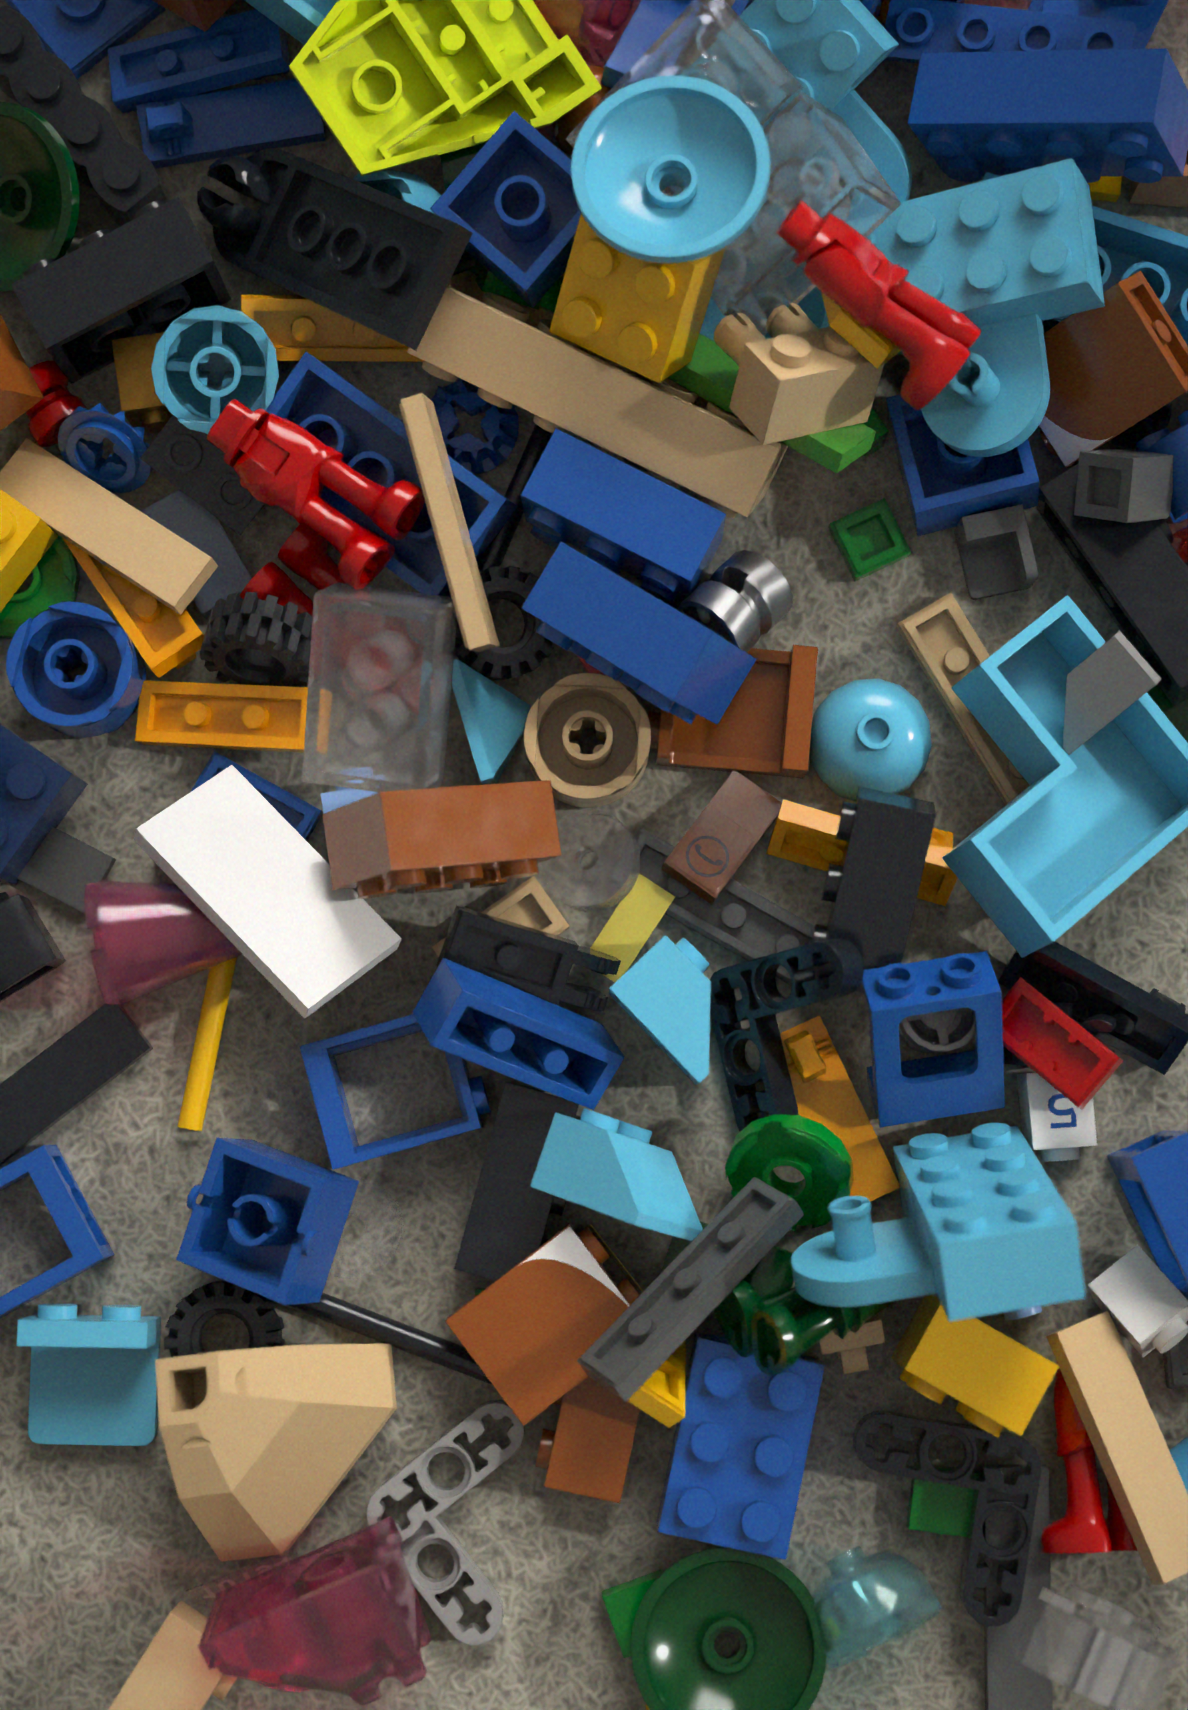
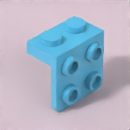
M39 1304L38 1314L19 1319L17 1346H31L29 1438L36 1444L146 1446L153 1442L157 1436L158 1423L155 1360L160 1359L161 1316H141V1306L104 1305L102 1306V1315H77L76 1304Z

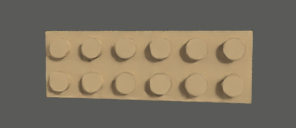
M468 270L451 277L417 350L409 348L407 353L424 360L421 367L429 374L450 382H455L457 377L479 387L477 395L483 400L505 409H511L513 404L535 414L533 422L542 429L551 433L556 428L567 434L570 431L591 441L590 446L622 462L626 458L646 468V474L678 490L683 486L704 496L701 502L725 513L726 517L735 518L737 513L745 517L749 516L766 495L788 448L781 441L763 445L739 418L668 378L658 383L550 333L549 330L554 315L553 311L541 305L539 310L519 304L502 295L483 292L475 282V274Z

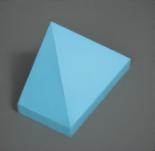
M455 659L445 662L482 785L497 784L524 735L526 718L532 706L460 660Z

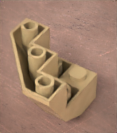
M388 1343L289 1345L216 1351L155 1360L159 1428L178 1499L221 1562L286 1554L397 1409L392 1345Z

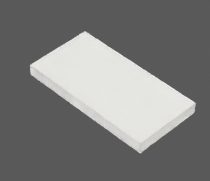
M233 765L136 828L134 841L304 1019L398 949L402 938L364 899L358 898V893L353 888L333 890L330 866L327 861Z

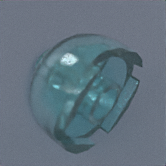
M860 1546L847 1550L827 1562L826 1565L831 1575L815 1589L813 1594V1622L823 1654L827 1655L826 1663L830 1670L845 1666L869 1655L868 1650L893 1638L895 1641L935 1618L940 1614L939 1611L943 1610L931 1585L917 1566L902 1555L887 1551L865 1556Z

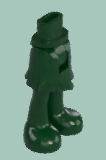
M741 1280L714 1309L723 1334L733 1349L741 1357L745 1358L754 1354L759 1369L765 1374L775 1375L790 1369L798 1361L802 1353L826 1337L832 1330L835 1335L844 1339L849 1331L857 1333L867 1320L898 1300L853 1307L827 1306L806 1300L797 1293L794 1286L780 1295L761 1301L752 1286L746 1281Z

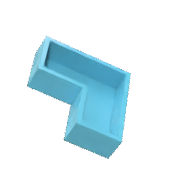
M1068 595L951 687L1030 786L960 842L942 859L1022 958L1057 940L1188 827V743L1148 693H1145L1070 755L1063 749L1067 674L1106 642Z

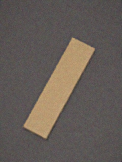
M423 393L400 399L399 407L465 648L481 652L499 647L498 637L434 403Z
M28 438L25 439L0 471L1 490L39 516L56 534L180 615L218 567L212 557Z
M949 593L899 622L896 627L1001 800L1007 805L1030 785L951 688L990 657L954 596L952 593Z
M1109 1311L1099 1313L1047 1335V1340L1152 1585L1165 1584L1188 1573V1493Z

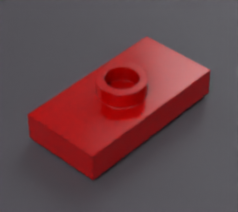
M1020 978L1002 999L1003 1046L1074 1105L1083 1110L1123 1060L1024 979Z

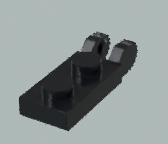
M456 905L437 966L445 958L553 1004L559 1005L560 1001L604 1012L608 1001L606 995L592 987L567 983L573 964L589 968L600 974L616 975L621 960L600 951L579 946L573 940Z

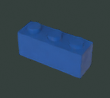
M445 958L441 960L413 1010V1014L431 1046L591 1110H594L625 1058L601 1023Z

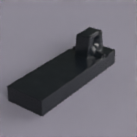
M1056 941L1023 958L1015 950L998 980L999 984L1011 990L1016 982L1022 978L1050 1001L1073 1003L1072 1019L1074 1021L1083 1022L1087 1017L1094 1014H1108L1115 1017L1117 1022L1112 1032L1093 1031L1091 1035L1163 1075L1166 1074L1188 1043V1014L1185 1013L1186 1005L1176 1002L1158 992L1159 990L1155 988L1148 993Z

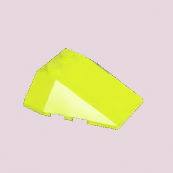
M339 0L289 65L290 71L361 176L486 143L513 111L535 129L551 125L602 89L568 34L558 40L533 0Z

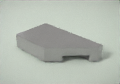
M1121 631L1117 632L1067 674L1063 749L1068 755L1089 740L1161 680L1159 675Z

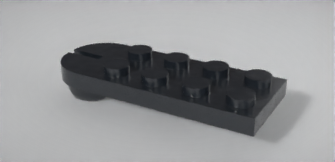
M278 148L259 150L246 159L239 156H226L216 160L208 167L207 175L235 192L261 203L258 212H255L240 203L234 204L204 187H201L199 191L197 190V203L203 218L213 225L214 242L223 258L260 278L415 351L417 350L473 234L472 232L453 221Z

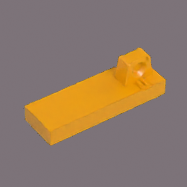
M241 294V311L264 328L276 349L277 361H299L305 352H308L320 361H424L407 353L409 347L299 295Z
M62 538L149 668L158 678L174 667L177 670L181 669L197 657L196 652L201 649L204 634L187 609L181 615Z
M143 680L139 696L135 741L141 744L318 754L323 691L311 687Z
M783 799L766 854L826 872L829 863L841 865L846 841L835 839L839 815ZM933 827L917 898L946 906L958 879L942 859L953 849L952 832H946Z
M820 1015L780 1033L799 1115L823 1124L842 1140L852 1159L853 1184L849 1196H863L871 1202L900 1188V1184Z

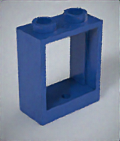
M412 1014L299 1046L333 1170L484 1128L481 1115L491 1112L482 1076L470 1078L465 1059L444 1051L462 1117L359 1146L335 1056L422 1032L423 1030L416 1017Z
M1163 1130L1107 1155V1158L1157 1267L1188 1300V1131Z
M43 1145L1 1168L0 1191L30 1175L73 1257L1 1296L0 1318L115 1255L57 1145Z

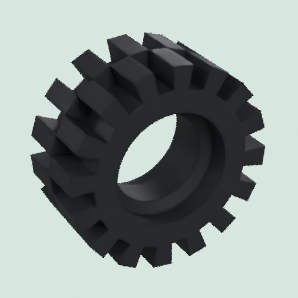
M499 566L480 571L487 601L490 602L495 599L508 600L515 604L523 615L524 630L522 636L514 645L506 648L495 647L481 652L465 648L452 598L448 599L445 607L447 616L443 620V631L447 630L449 640L445 642L449 651H454L458 660L483 676L494 678L493 680L510 679L532 672L541 666L542 660L548 658L554 650V647H552L553 642L536 632L541 620L522 609L539 577L531 572L525 574L519 571V567L508 566L506 568H499Z
M246 592L244 600L237 593L228 594L226 600L220 598L212 608L201 646L200 658L201 660H206L204 666L209 672L218 671L216 678L224 683L232 679L236 681L235 684L307 687L310 683L322 637L320 636L321 629L319 624H312L313 617L308 612L297 614V605L288 602L285 606L277 604L278 597L267 595L266 601L259 600L256 592Z
M219 1280L203 1285L181 1299L176 1305V1312L169 1316L166 1327L170 1328L169 1335L164 1338V1350L169 1349L171 1357L206 1353L202 1345V1331L207 1321L217 1314H231L243 1321L249 1332L248 1349L284 1346L285 1339H282V1329L285 1327L282 1317L279 1318L274 1309L277 1306L272 1300L228 1281Z

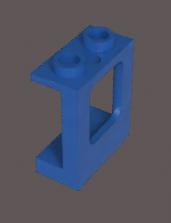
M987 951L954 954L944 958L906 964H890L885 967L864 970L861 984L868 1004L872 1066L866 1067L867 1081L879 1127L1005 1108L1002 992ZM957 1008H970L974 1010L976 1050L901 1062L899 1024L904 1018Z

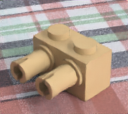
M789 303V307L784 304L772 311L766 322V330L772 337L770 339H767L750 321V318L743 313H737L736 318L732 314L728 315L716 326L714 331L716 345L739 366L729 408L763 445L868 422L884 364L877 369L830 326L819 329L799 305Z

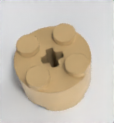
M579 673L566 676L554 683L553 686L538 697L529 710L524 728V744L529 766L537 781L551 780L553 797L565 804L582 808H594L616 802L631 792L640 781L647 767L651 743L648 715L638 699L624 685L609 676L596 673ZM583 729H594L596 740L605 741V744L596 745L593 749V754H582L580 746L576 743H571V740L581 739Z

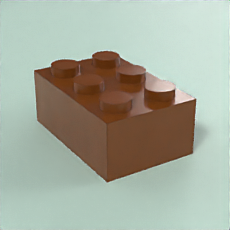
M551 780L383 791L322 814L333 890L357 888L359 899L393 895L397 893L396 889L414 887L415 893H430L453 888L452 884L466 882L470 883V888L502 885L508 883L507 879L539 874L538 863L562 856Z

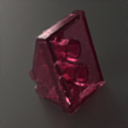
M392 1516L218 1592L198 1646L209 1670L216 1667L224 1676L255 1680L267 1687L281 1691L299 1692L315 1689L340 1693L349 1696L361 1706L368 1705L382 1698L379 1684L385 1678H397L405 1688L422 1681L426 1676V1668L420 1648L430 1643L431 1634L401 1551L402 1537Z

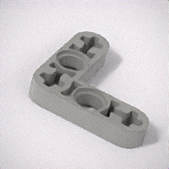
M490 1400L478 1406L381 1484L372 1494L366 1509L367 1521L373 1533L448 1631L458 1641L468 1645H482L493 1639L498 1633L504 1617L503 1601L498 1591L444 1523L439 1514L514 1455L521 1446L525 1434V1426H523L503 1400ZM490 1413L496 1420L507 1416L513 1423L507 1431L508 1438L511 1440L510 1443L502 1446L497 1440L488 1443L478 1453L488 1462L481 1468H477L470 1450L455 1440V1438L462 1432H466L468 1441L471 1444L482 1435L486 1428L482 1420L484 1416ZM441 1452L456 1454L464 1464V1478L454 1487H440L432 1481L429 1475L428 1466L430 1460ZM413 1472L416 1473L422 1490L432 1499L436 1500L437 1503L431 1508H427L422 1496L411 1505L406 1514L410 1521L408 1525L403 1527L397 1520L387 1525L380 1517L386 1508L382 1498L390 1495L395 1501L404 1498L415 1487L405 1478ZM429 1544L443 1545L450 1550L453 1556V1570L442 1579H432L425 1576L418 1566V1554L423 1547ZM463 1572H467L473 1580L464 1584L462 1588L471 1602L478 1604L485 1599L491 1606L486 1613V1620L489 1625L482 1629L475 1622L470 1623L466 1627L460 1622L459 1619L463 1615L464 1606L455 1593L451 1595L447 1603H444L438 1596L439 1593L452 1588Z

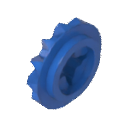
M459 378L456 382L445 387L439 386L431 400L434 403L447 454L472 473H485L502 464L513 451L519 433L518 414L514 405L511 409H505L483 400L477 395L479 387ZM457 406L461 412L465 411L471 417L479 412L482 414L485 412V417L480 422L483 436L486 440L485 444L479 437L475 438L469 432L461 436L454 435V432L460 427L454 407Z
M101 402L90 410L78 406L64 420L59 429L58 446L65 463L111 493H127L140 488L153 471L152 467L140 459L150 446V444L143 441L145 427H131L125 422V410L112 415L108 413ZM104 438L111 440L115 444L113 447L114 453L110 454L107 459L102 458Z

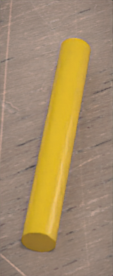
M214 943L177 1125L179 1128L202 1131L239 951L232 945Z

